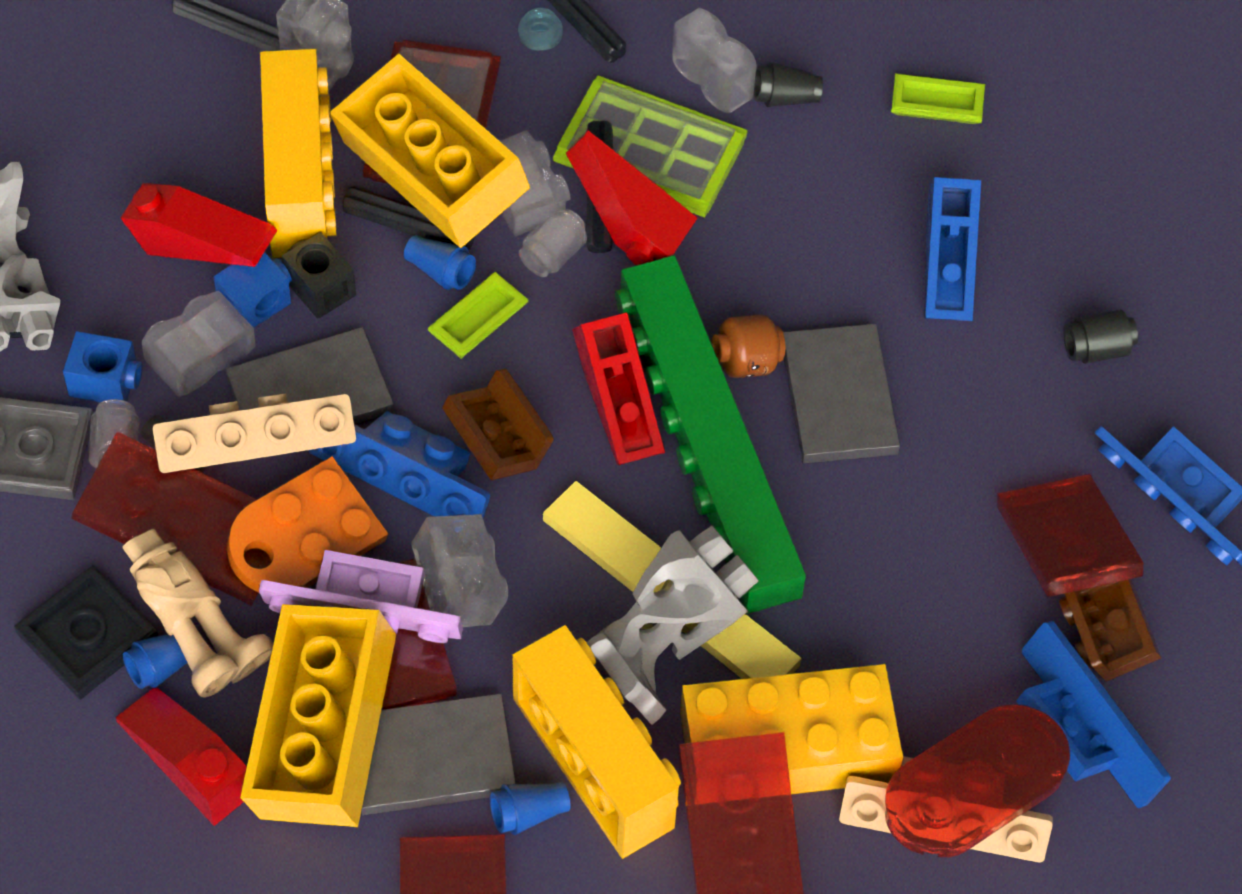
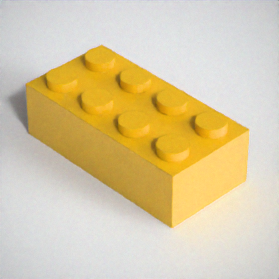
M316 49L260 52L265 207L267 222L274 225L277 230L270 242L272 258H282V255L287 253L295 243L301 240H308L319 232H322L327 239L328 236H337L327 67H318Z
M397 54L329 112L343 142L460 248L530 189L519 158L400 54Z
M282 604L240 797L259 819L358 827L396 639V633L380 610Z
M564 625L512 654L513 700L620 857L624 859L675 829L676 809L679 806L678 790L681 785L679 775L667 758L660 760L650 746L652 745L651 736L643 722L638 717L631 719L622 706L624 704L622 694L615 682L610 677L603 679L594 666L596 664L595 656L587 642L581 637L576 640L567 626Z
M885 664L682 685L680 716L694 805L843 789L846 787L849 776L886 783H897L903 754Z

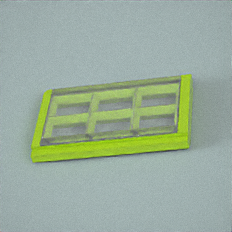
M598 75L593 80L553 155V161L573 168L566 155L568 149L587 132V125L591 121H609L613 129V150L691 213L705 218L744 145L748 130Z

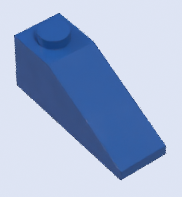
M934 177L929 183L926 224L925 319L973 321L981 180Z

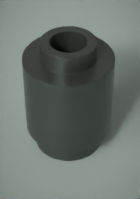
M1122 309L1079 316L1075 318L1073 323H1067L1064 326L1065 348L1070 360H1081L1084 364L1129 356L1132 351V345L1138 343L1137 326L1134 319L1127 317Z

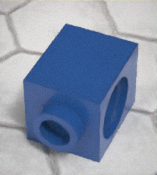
M265 252L255 267L230 265L213 276L217 302L245 333L291 304L289 283L292 282L291 275L278 258L271 260Z
M76 331L63 369L69 397L125 406L130 389L136 390L138 388L142 375V362L136 360L133 342ZM103 368H112L106 372H98Z

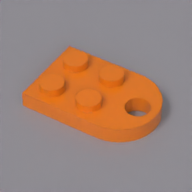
M332 456L246 506L238 514L231 527L227 541V555L235 575L246 586L260 593L261 580L308 588L318 581L325 550L362 556L385 542L388 532ZM254 548L261 549L269 555L271 564L263 569L253 568L245 561L244 553Z

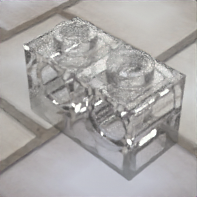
M286 0L276 13L280 51L316 49L318 67H327L328 89L330 90L338 78L347 76L354 62V55L351 50L350 36L352 27L349 25L348 4L340 0Z
M482 514L426 517L411 545L417 566L422 567L425 572L423 586L430 610L459 616L463 627L491 625L508 600V585L504 576L499 573L494 556V539L490 533H487Z

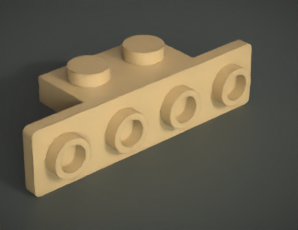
M287 393L257 398L258 408L239 410L238 401L208 405L210 415L155 424L152 429L159 470L162 473L354 443L356 441L350 397L343 394L288 403Z
M903 756L898 785L849 776L846 782L839 818L841 823L1034 862L1044 861L1053 825V817L1051 815L1002 805L1005 776L992 774L981 768L966 769L941 764L930 758L915 759Z

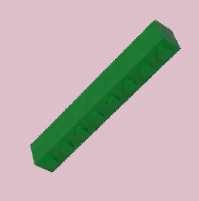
M675 255L621 269L620 289L615 290L616 305L620 314L628 313L633 327L632 332L639 356L644 355L648 367H645V376L649 390L652 395H660L664 405L660 409L664 428L668 435L675 433L679 446L676 447L679 466L684 475L691 474L696 486L692 488L696 509L700 516L707 514L710 524L733 550L724 559L726 564L738 555L759 580L740 597L743 606L748 611L746 614L801 599L806 578L805 571Z

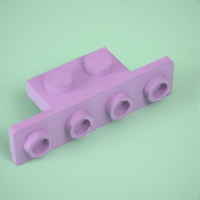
M325 550L316 589L261 580L259 587L264 603L269 604V608L277 613L281 612L282 604L380 610L395 633H398L399 628L417 631L420 638L436 643H446L448 637L461 639L463 632L459 616L417 608L425 575L422 567Z

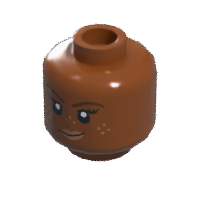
M766 315L728 317L721 323L718 334L713 335L711 340L716 357L723 371L729 377L744 378L770 375L785 356L784 333Z

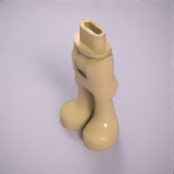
M151 529L132 538L123 546L124 551L134 563L130 568V572L136 580L137 589L142 599L158 616L169 636L174 635L192 671V685L199 696L203 698L212 696L224 689L230 681L233 684L239 682L271 658L274 643L270 637L265 634L254 635L247 639L241 637L232 628L220 610L221 600L209 588L200 572L183 552L175 553L177 547L173 542L165 544L156 530ZM194 616L202 626L217 654L213 652L191 620Z

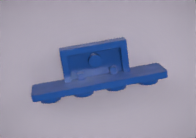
M387 411L366 429L354 425L356 441L354 443L308 450L310 454L324 461L333 456L343 471L472 536L481 528L490 494L486 490L458 477L466 469L470 452L456 446L446 437L434 435L414 425L404 416Z
M1102 426L1094 432L1103 442L1098 450L1118 469L1124 463H1127L1139 474L1133 482L1154 501L1160 495L1166 498L1174 506L1169 514L1189 533L1196 527L1211 539L1205 547L1227 566L1232 560H1235L1242 567V551L1216 529L1242 500L1241 485L1174 426L1141 461Z
M1054 621L1043 623L1022 648V654L1044 683L1025 689L1016 700L1017 704L1074 781L1109 770L1137 808L1147 806L1170 781V774Z

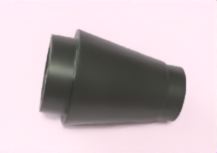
M770 62L768 66H758L754 82V98L756 102H765L766 107L811 102L819 103L823 91L822 76L813 75L774 62Z

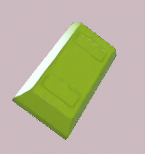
M895 73L891 112L900 116L979 124L982 123L985 84Z
M494 272L430 325L428 331L462 359L526 305L528 299L498 273Z

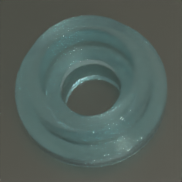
M534 8L528 11L521 19L518 26V36L526 47L536 51H545L559 44L563 36V26L553 11L547 8Z

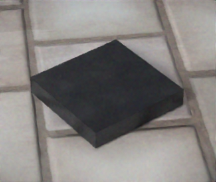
M94 565L14 626L17 635L79 700L125 665L123 653L132 649L133 642L158 636L157 629Z

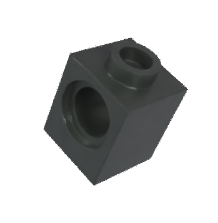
M322 232L308 240L298 241L291 246L287 253L282 255L283 264L292 278V282L289 283L290 288L317 319L356 296L354 269ZM314 271H323L322 273L311 274Z

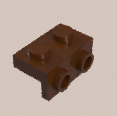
M506 368L496 370L488 386L485 388L449 395L442 407L491 481L536 470L554 440L548 427Z
M1123 565L1078 585L1070 577L1060 581L1065 593V597L1059 599L1061 609L1069 625H1077L1082 639L1075 643L1077 652L1090 669L1094 668L1106 682L1162 658L1129 572Z

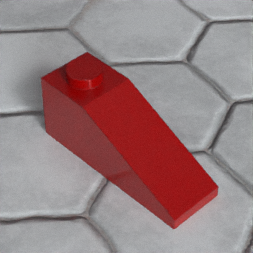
M589 130L585 132L568 149L566 155L615 245L623 250L629 260L635 265L673 256L698 217Z
M143 183L120 217L147 255L250 267L257 265L277 232L274 225L180 186Z
M628 313L584 323L573 328L572 331L583 372L617 465L665 453Z
M157 687L152 688L115 717L117 723L213 826L244 803L240 797L247 766L215 732Z

